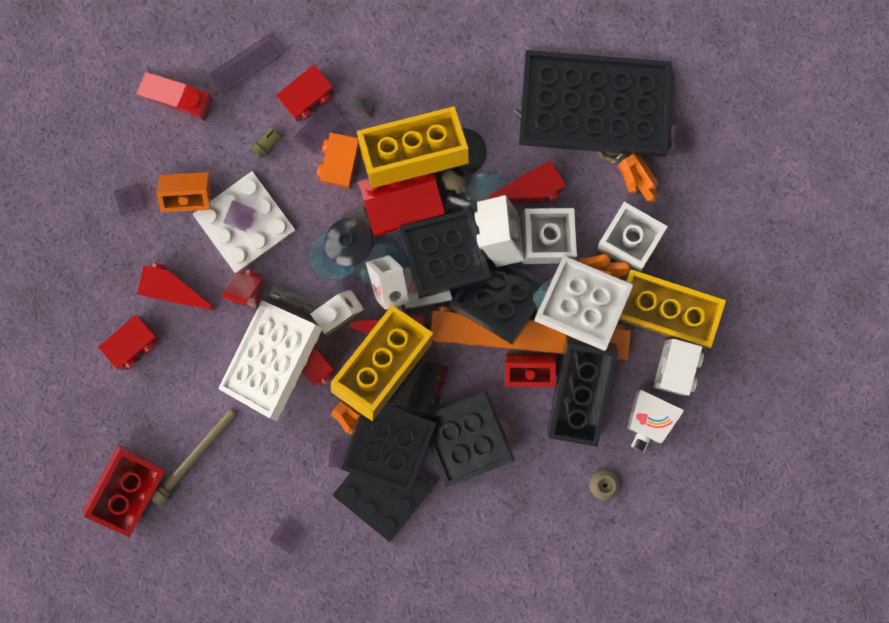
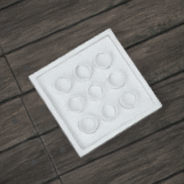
M261 300L218 389L268 418L278 421L323 328Z

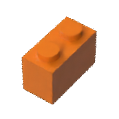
M330 132L329 139H324L322 153H325L324 162H319L317 177H320L321 184L350 190L359 150L358 138Z
M209 172L159 175L156 194L160 212L210 210L212 187Z

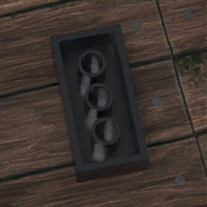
M566 335L547 425L549 439L598 447L618 355L615 343L609 342L606 351Z

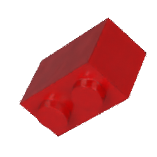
M312 65L276 96L295 121L298 122L300 119L302 121L307 120L314 113L312 109L318 104L323 106L333 98L332 93L334 89L318 68Z
M135 315L98 348L117 370H123L124 368L129 370L138 363L136 358L143 352L148 354L157 346L155 342L159 337L141 316Z
M314 346L302 373L313 386L318 383L322 386L334 377L331 372L335 368L318 347Z
M506 353L505 387H555L556 354Z

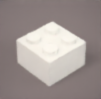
M506 195L477 202L478 212H475V220L480 234H477V243L479 248L485 251L487 258L491 259L496 267L525 261L521 217Z
M624 202L599 242L597 250L607 254L617 262H627L630 270L641 272L668 226Z
M574 208L525 209L520 216L525 261H522L523 264L560 263L563 256L573 260L577 257Z
M676 339L665 340L653 388L680 396H690V392L695 391L698 378L695 377L696 369L701 367L704 359V353H701L702 346Z

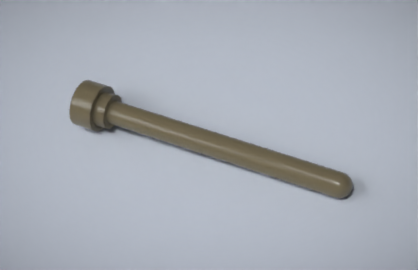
M228 410L166 482L155 489L151 499L156 504L164 507L170 500L168 498L171 495L170 491L236 417L235 410Z

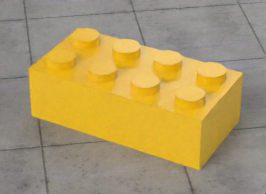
M455 106L357 131L359 147L371 188L469 164L468 146Z
M629 270L624 281L632 284L633 287L618 321L676 340L702 346L704 349L712 347L726 300L635 270Z
M392 305L331 381V393L373 421L431 346L433 332Z

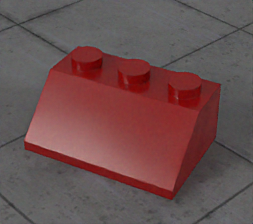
M433 173L371 188L369 179L358 182L374 237L397 231L403 225L445 215Z
M117 444L82 509L83 516L130 538L165 473V469L143 455Z

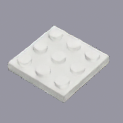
M253 171L212 199L210 210H197L193 213V216L236 274L296 231Z
M563 256L534 321L606 351L633 285Z

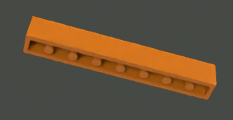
M438 307V311L432 312L431 332H433L432 341L553 354H562L566 334L536 321L530 320L512 345L462 314L453 313L452 308ZM617 324L609 342L616 344L618 350L617 360L626 361L629 356L631 330H624L625 325Z

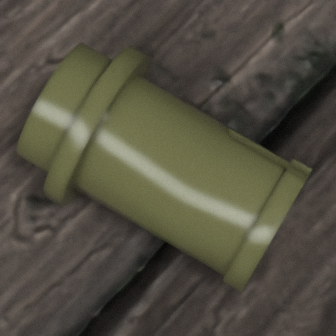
M269 128L256 143H252L250 150L259 159L263 156L267 157L266 153L281 137L272 128Z

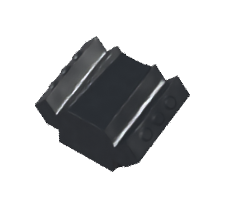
M420 359L388 402L436 415L448 366Z

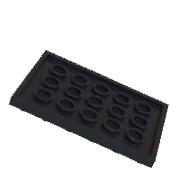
M526 50L519 145L666 157L668 154L672 62Z

